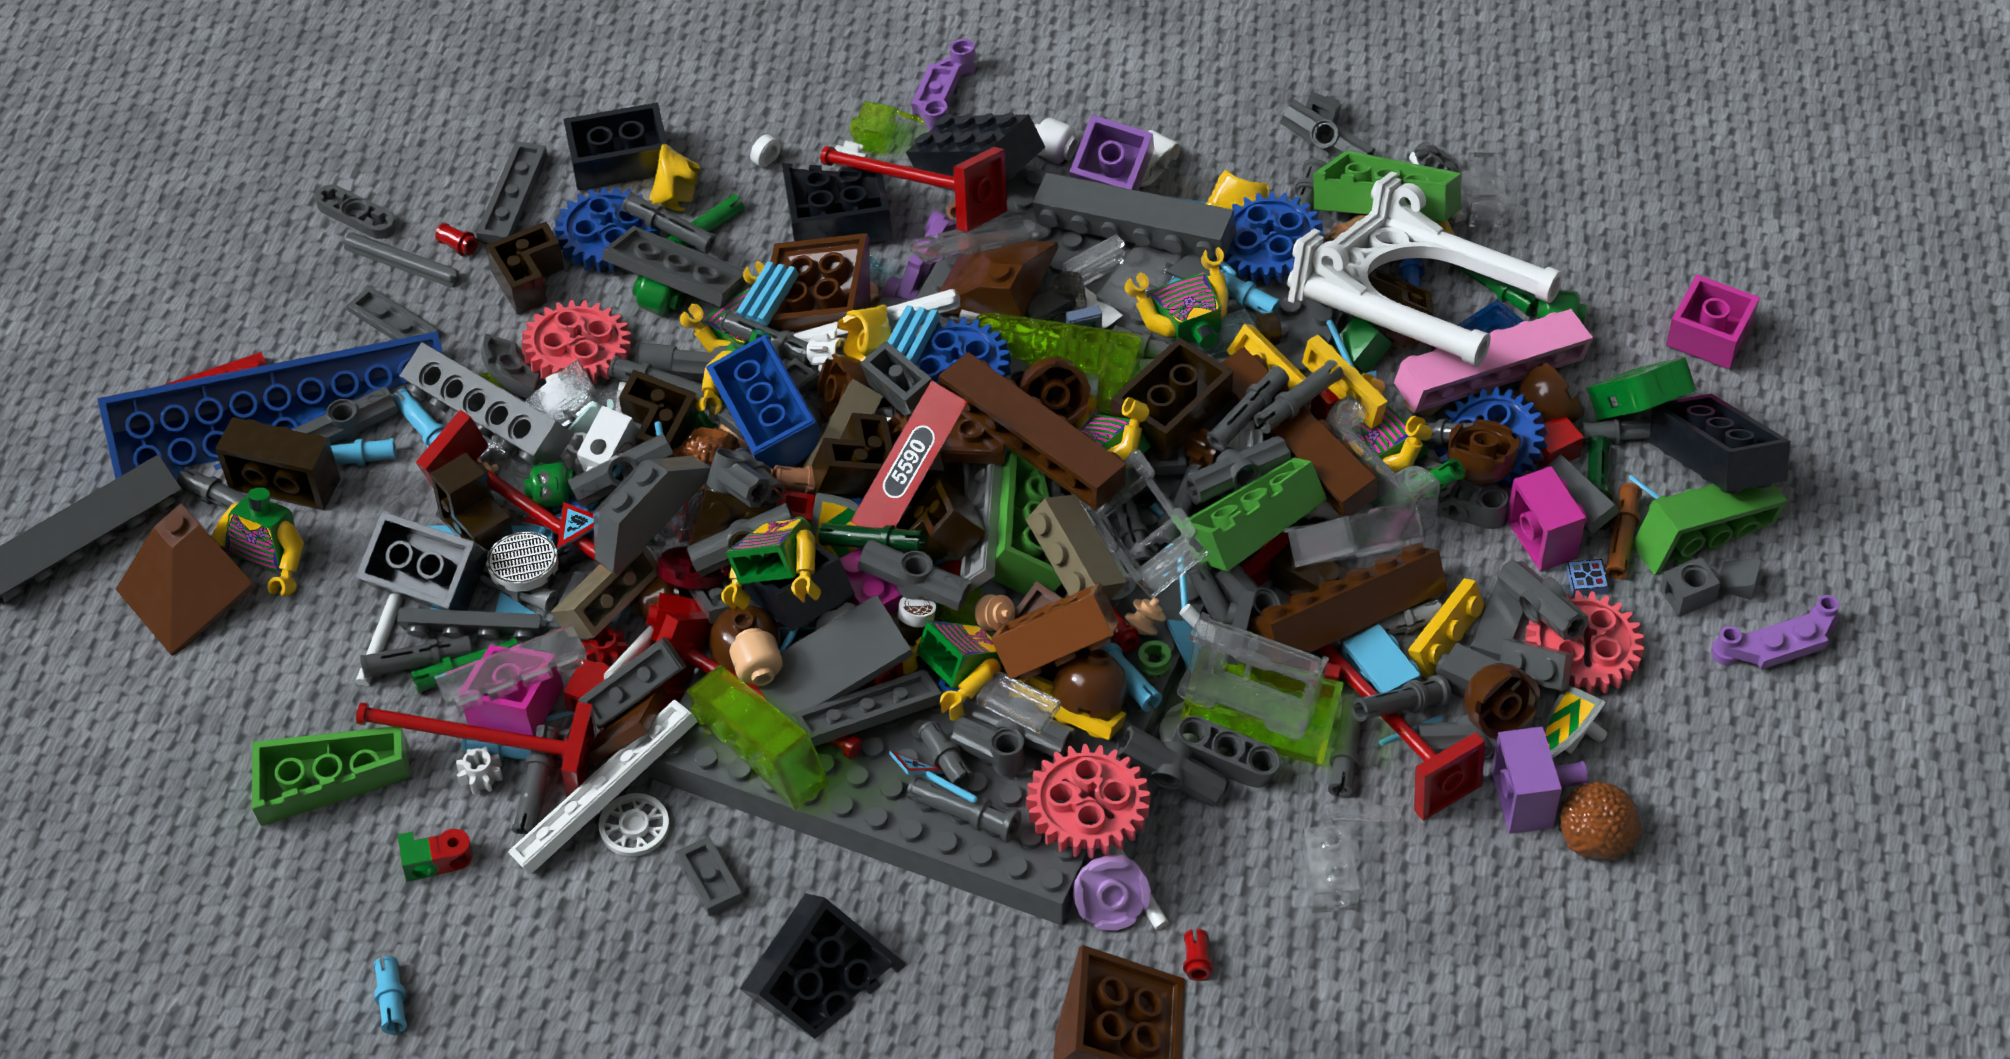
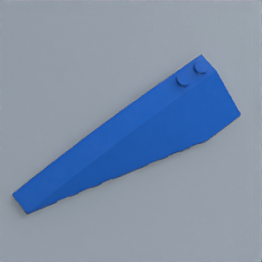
M438 331L97 398L115 479L158 454L175 479L181 470L184 471L185 467L218 462L219 458L215 447L232 417L244 420L251 419L262 424L287 427L292 430L326 414L328 406L336 400L349 399L354 401L382 387H386L390 391L407 383L399 375L421 342L443 354ZM220 463L214 465L215 470L222 468Z

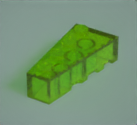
M721 664L686 691L692 703L689 710L698 723L701 725L706 724L712 729L720 741L726 743L794 810L829 784L809 734Z

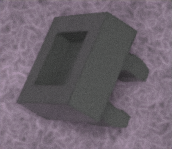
M1314 92L1308 97L1306 107L1337 125L1342 104L1328 95L1325 97ZM1327 129L1323 134L1330 136L1333 129Z

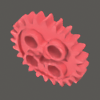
M570 300L568 307H563L558 302L554 311L545 307L544 316L534 314V322H527V331L522 332V353L525 355V363L531 364L532 372L540 371L541 379H545L560 371H564L566 376L575 375L577 372L580 375L578 377L583 387L587 379L597 384L598 376H602L607 380L610 379L609 367L614 357L619 356L627 360V355H631V332L628 331L627 322H622L620 314L612 316V308L610 307L601 311L600 303H596L592 308L588 307L587 300H584L580 306H576L574 301Z
M1576 590L1573 599H1570L1566 594L1567 599L1583 611L1589 620V625L1584 631V638L1582 636L1574 642L1569 639H1562L1542 621L1534 623L1529 620L1525 633L1526 642L1574 653L1569 685L1577 689L1584 687L1590 695H1593L1594 687H1599L1606 694L1609 683L1619 689L1622 679L1630 681L1633 671H1638L1644 651L1642 646L1644 635L1639 634L1640 623H1631L1633 615L1631 611L1623 614L1620 613L1621 602L1613 606L1608 605L1609 596L1607 595L1601 601H1598L1593 591H1591L1588 598H1583L1579 590ZM1584 641L1586 647H1589L1587 654L1589 667H1586L1584 663Z
M1083 744L1081 753H1076L1069 746L1068 756L1063 757L1057 751L1054 752V764L1043 760L1042 772L1033 771V783H1028L1026 807L1029 810V822L1035 823V833L1037 835L1045 833V843L1047 845L1057 840L1058 852H1063L1068 846L1073 847L1074 857L1079 855L1081 849H1087L1089 858H1093L1095 849L1098 848L1101 849L1105 856L1109 855V845L1112 844L1119 850H1122L1123 837L1134 842L1136 830L1143 831L1144 818L1149 817L1150 792L1147 791V779L1140 778L1141 768L1134 767L1130 769V757L1118 761L1116 749L1111 751L1108 756L1104 755L1103 745H1099L1095 753L1089 751L1087 744ZM1088 776V777H1092V778H1091V779H1083V778H1081V777ZM1111 798H1119V799H1121V800L1112 801V800H1110V799H1111ZM1065 800V801H1067V802H1065V803H1057V802H1055V801ZM1085 822H1094V823H1096V824L1086 825V824H1084V823H1085Z

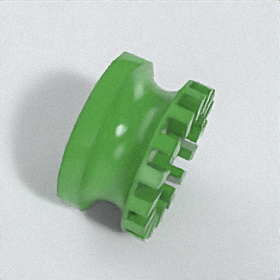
M1153 640L1144 643L1140 647L1138 652L1139 670L1144 675L1147 674V677L1152 675L1154 678H1157V675L1162 677L1163 673L1167 674L1171 665V650L1168 645L1162 641ZM1155 653L1157 656L1161 655V661L1157 663L1150 662L1149 656L1151 654L1155 655Z

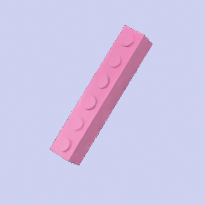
M1572 309L1559 313L1553 312L1540 319L1530 322L1523 321L1514 327L1492 331L1490 333L1491 340L1488 352L1478 367L1462 361V357L1439 348L1419 356H1409L1401 362L1394 384L1416 413L1467 397L1468 393L1472 395L1480 393L1482 388L1486 391L1521 380L1541 362L1543 364L1547 363L1556 369L1584 359L1593 337Z

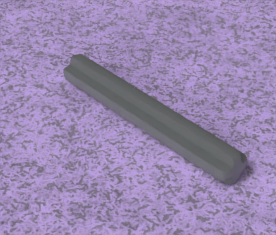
M349 232L346 238L343 239L344 249L436 283L454 287L460 279L459 271L455 268L365 236Z

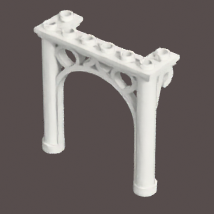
M1393 171L1375 182L1371 191V198L1374 200L1370 213L1360 221H1357L1348 230L1342 232L1336 239L1323 244L1324 237L1320 236V230L1314 228L1296 241L1292 252L1293 257H1295L1294 267L1287 281V285L1290 287L1288 301L1294 303L1297 300L1303 301L1305 298L1312 299L1462 357L1463 362L1476 367L1483 362L1488 352L1491 340L1490 334L1478 329L1470 331L1392 301L1380 294L1371 285L1368 275L1377 267L1395 260L1407 258L1436 259L1453 263L1535 294L1537 299L1551 303L1557 296L1563 279L1562 271L1551 267L1544 269L1444 232L1440 225L1419 212L1426 205V197L1421 188L1411 183L1401 185V179L1397 178L1398 173ZM1405 197L1410 200L1411 205L1406 202Z

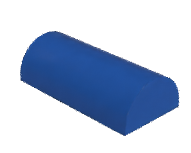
M767 334L706 366L709 375L757 461L766 463L770 469H774L775 465L790 467L801 462L811 454L819 441V426Z

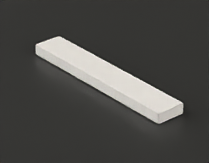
M673 700L656 716L647 734L617 751L514 845L508 853L531 875L698 722L696 718L679 702Z

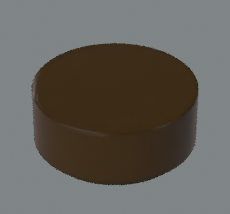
M1273 312L1259 314L1256 318V329L1274 346L1279 345L1282 339V329L1277 315Z

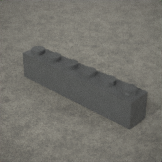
M1047 172L1032 202L1037 223L1047 227H1058L1080 234L1087 233L1102 236L1109 240H1121L1136 243L1139 246L1165 249L1172 253H1193L1202 258L1204 251L1207 250L1208 259L1217 260L1216 248L1219 247L1224 253L1223 262L1236 233L1234 210Z
M159 454L0 546V600L3 599L5 603L11 602L24 593L22 587L30 582L35 581L39 585L56 574L53 570L54 568L65 562L68 567L76 564L87 556L84 551L95 544L99 549L116 540L117 536L115 533L127 526L130 531L134 530L148 520L145 516L155 509L162 513L178 503L176 497L180 495L181 487Z

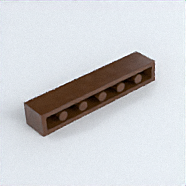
M1244 346L1221 362V364L1233 371L1232 399L1228 403L1234 408L1246 396V390L1249 386L1257 384L1269 372L1264 360L1258 354L1253 356ZM1285 385V386L1272 398V403L1274 402V398H1275L1279 393H1281V392H1288V391H1289L1288 385ZM1308 404L1301 407L1299 413L1293 419H1285L1270 433H1263L1265 440L1277 435L1283 438L1291 453V459L1296 457L1312 461L1327 498L1325 501L1345 521L1379 497L1377 488L1378 476L1374 469L1367 463L1363 465L1356 458L1353 449L1347 442L1342 441L1340 443L1333 436V431L1328 423L1323 419L1317 420L1311 414ZM1266 421L1258 427L1255 424V429H1261L1264 425H1266Z
M967 352L939 375L940 386L967 401L961 412L964 417L970 419L978 427L983 428L985 432L996 440H1001L1006 447L1073 495L1076 494L1078 499L1095 511L1125 487L1126 463L1123 462L1119 455L1113 452L1110 453L1099 445L1092 436L1082 433L1072 426L1065 417L1057 415L1045 407L1038 398L1031 397L1018 388L1014 381L1001 376L986 361L979 360Z
M1423 544L1405 546L1402 548V553L1398 555L1378 558L1375 560V565L1368 568L1351 570L1347 573L1346 578L1324 582L1319 585L1318 590L1312 593H1300L1292 596L1291 602L1287 604L1274 605L1263 609L1262 615L1249 620L1258 661L1279 666L1284 665L1447 591L1439 550L1424 548Z

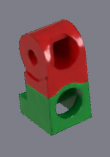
M449 829L440 834V836L414 840L413 832L397 835L406 882L458 871L468 866L472 860L473 852L470 839L463 830Z

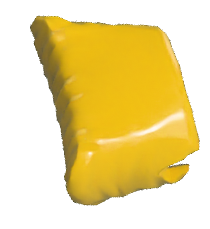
M662 144L657 174L649 200L653 204L660 203L665 208L673 211L684 212L686 209L680 207L678 202H691L693 200L695 185L700 171L699 164L679 154L669 145Z
M1224 170L1217 180L1212 195L1205 204L1232 209V204L1235 203L1242 207L1244 206L1243 198L1247 197L1252 202L1256 201V193H1260L1263 199H1268L1269 185L1265 182H1251L1234 176L1228 170Z
M886 304L873 308L851 310L847 312L845 317L838 320L837 328L848 331L842 349L843 354L863 361L883 342L888 341L892 334V329L889 327L890 323Z

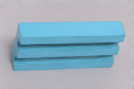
M768 261L736 313L754 322L768 326L799 276L796 268L789 266L786 269L783 264H778L776 267L773 262Z
M907 305L887 342L903 355H905L908 347H911L906 357L916 365L940 320L938 310L931 309L927 313L925 308L919 307L915 311L913 306ZM922 322H924L917 337H915V334Z

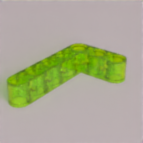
M983 313L976 318L979 319L981 328L991 324L993 332H1001L1002 340L1007 341L1010 356L1013 358L1027 361V364H1033L1045 357L1059 356L1071 360L1083 372L1098 374L1097 408L1104 413L1111 414V398L1138 375L1141 339L1133 333L999 313Z

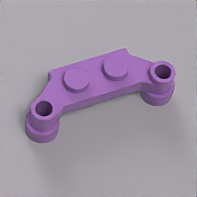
M969 39L954 41L950 45V57L937 64H929L911 103L913 114L920 115L929 131L936 126L935 122L940 117L949 114L948 104L960 77L969 76L975 71V45Z
M937 210L933 211L926 225V235L908 260V266L902 280L891 276L884 286L882 296L914 300L919 293L917 290L924 277H928L937 262L936 258L942 254L943 249H945L942 247H946L957 228V223L948 219L947 214Z
M1822 595L1818 598L1817 604L1811 609L1809 614L1747 634L1741 633L1734 626H1725L1721 629L1719 637L1713 642L1711 655L1716 662L1722 665H1733L1738 660L1758 664L1762 670L1824 650L1829 641L1826 635L1833 632L1837 627L1839 601L1834 596Z

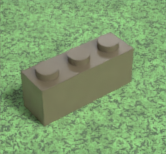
M1076 494L1044 498L1027 517L1028 525L1069 595L1101 582L1110 601L1127 583Z
M645 546L618 575H615L599 564L551 611V614L570 640L594 638L658 575L656 572L657 561Z

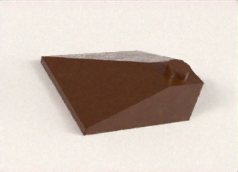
M867 233L774 244L771 262L776 267L778 264L785 265L786 269L789 266L795 267L799 276L767 327L802 332L837 322L845 317L848 311L871 308L869 236Z
M968 238L967 245H964L939 291L955 289L960 295V307L944 313L960 314L961 310H966L986 316L1022 318L1059 248L1057 242Z
M179 504L153 527L118 584L116 591L170 655L173 656L188 646L256 585L205 527L182 504Z
M1082 945L1077 953L1055 1033L1054 1059H1169L1173 986L1171 1059H1181L1185 978Z

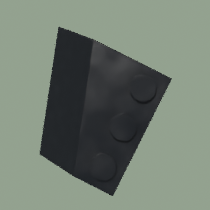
M782 163L794 241L864 233L868 234L869 243L893 240L890 209L882 174L851 167H842L838 171L822 170V165H810L809 170L793 169L792 163Z
M805 893L748 975L740 990L766 1010L815 1039L851 1010L850 1000L863 989L871 994L881 986L877 980L879 976L889 968H892L897 973L907 964L828 899Z

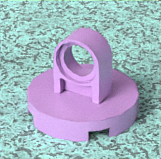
M1106 855L1092 860L1081 869L1074 881L1073 897L1079 915L1093 923L1100 930L1117 931L1131 926L1136 922V917L1141 914L1143 909L1146 910L1150 903L1151 889L1144 870L1135 861L1122 855Z

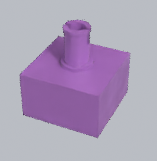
M1091 115L1069 171L1070 177L1139 191L1154 152L1153 133Z
M1543 726L1498 732L1491 773L1509 834L1553 828L1562 787L1585 785L1588 782L1585 763L1580 761L1578 763L1555 766Z

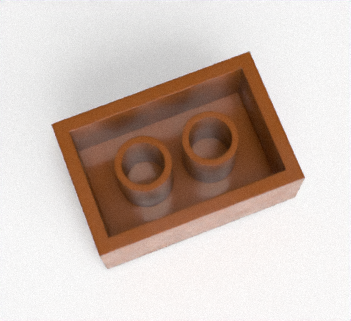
M1101 582L1001 625L991 640L1009 679L1020 676L1022 680H1026L1041 673V667L1049 662L1054 661L1055 665L1058 666L1076 657L1075 653L1088 646L1090 651H1093L1110 642L1109 638L1113 636L1119 621Z

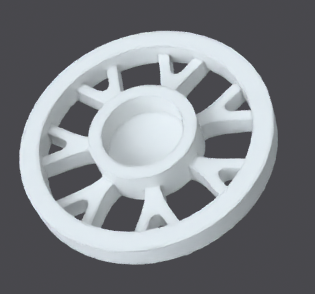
M642 793L626 794L611 801L603 810L599 819L600 836L607 848L614 853L629 857L645 855L658 848L666 839L670 825L669 816L666 808L658 799ZM632 802L634 809L623 812L621 805ZM646 803L654 807L648 815L641 810ZM610 815L619 817V825L609 824L606 821ZM663 818V826L650 827L649 821ZM620 831L623 836L612 842L608 836ZM650 833L656 838L647 844L642 837ZM627 839L637 840L636 848L625 847Z

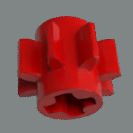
M609 625L594 638L582 641L586 660L603 662L609 666H612L627 650L623 631L620 630L615 633Z

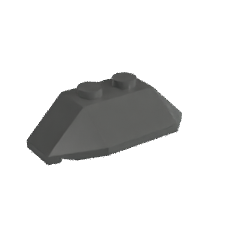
M694 456L642 461L593 512L595 560L615 575H618L707 481L711 467Z

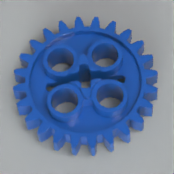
M602 187L599 194H596L592 189H589L588 197L577 194V203L568 200L567 209L559 210L560 218L555 219L556 228H554L555 236L559 241L560 249L563 250L564 258H572L574 266L584 262L585 271L589 270L592 266H596L597 273H601L604 267H609L611 273L615 272L617 265L602 260L603 250L631 227L635 226L660 236L661 230L657 227L651 229L645 225V221L622 211L623 201L631 192V189L621 194L619 193V187H615L612 193H608L607 189Z
M1274 192L1269 193L1268 199H1263L1260 193H1256V201L1253 202L1244 197V206L1232 204L1236 233L1224 261L1235 271L1238 270L1239 279L1241 280L1247 275H1251V281L1254 283L1259 277L1264 278L1265 285L1270 283L1272 277H1276L1279 283H1283V275L1287 274L1289 276L1294 267L1295 257H1293L1292 252L1296 241L1314 228L1320 230V236L1324 237L1322 220H1318L1317 211L1310 210V203L1300 206V198L1298 196L1288 201L1287 193H1283L1279 199L1275 198Z
M963 317L959 324L955 325L952 318H948L947 326L942 327L940 323H937L916 366L930 376L933 382L939 384V375L967 352L979 360L986 361L994 371L1004 378L1007 375H1011L1010 364L1012 360L1007 341L1002 340L1000 331L993 332L991 324L981 328L979 319H976L971 325H967L966 317ZM908 347V349H907V351H906V353H905L906 356H907V354H908V352H909V350H910L911 347Z
M1495 387L1492 395L1488 396L1485 389L1482 388L1480 397L1476 399L1471 393H1468V403L1464 404L1456 400L1455 403L1458 410L1456 412L1446 410L1445 413L1450 423H1471L1480 417H1483L1484 420L1495 422L1499 417L1506 416L1505 420L1500 422V424L1512 429L1513 438H1519L1518 456L1514 469L1503 480L1489 485L1502 487L1503 484H1507L1512 490L1514 479L1525 476L1524 472L1526 470L1531 472L1537 471L1533 460H1544L1539 449L1547 448L1548 446L1543 437L1548 434L1545 425L1542 424L1545 421L1541 413L1537 412L1538 410L1533 402L1528 403L1524 394L1516 398L1512 389H1509L1502 396L1499 387ZM1448 446L1434 447V451L1440 457V463L1447 462L1449 460Z

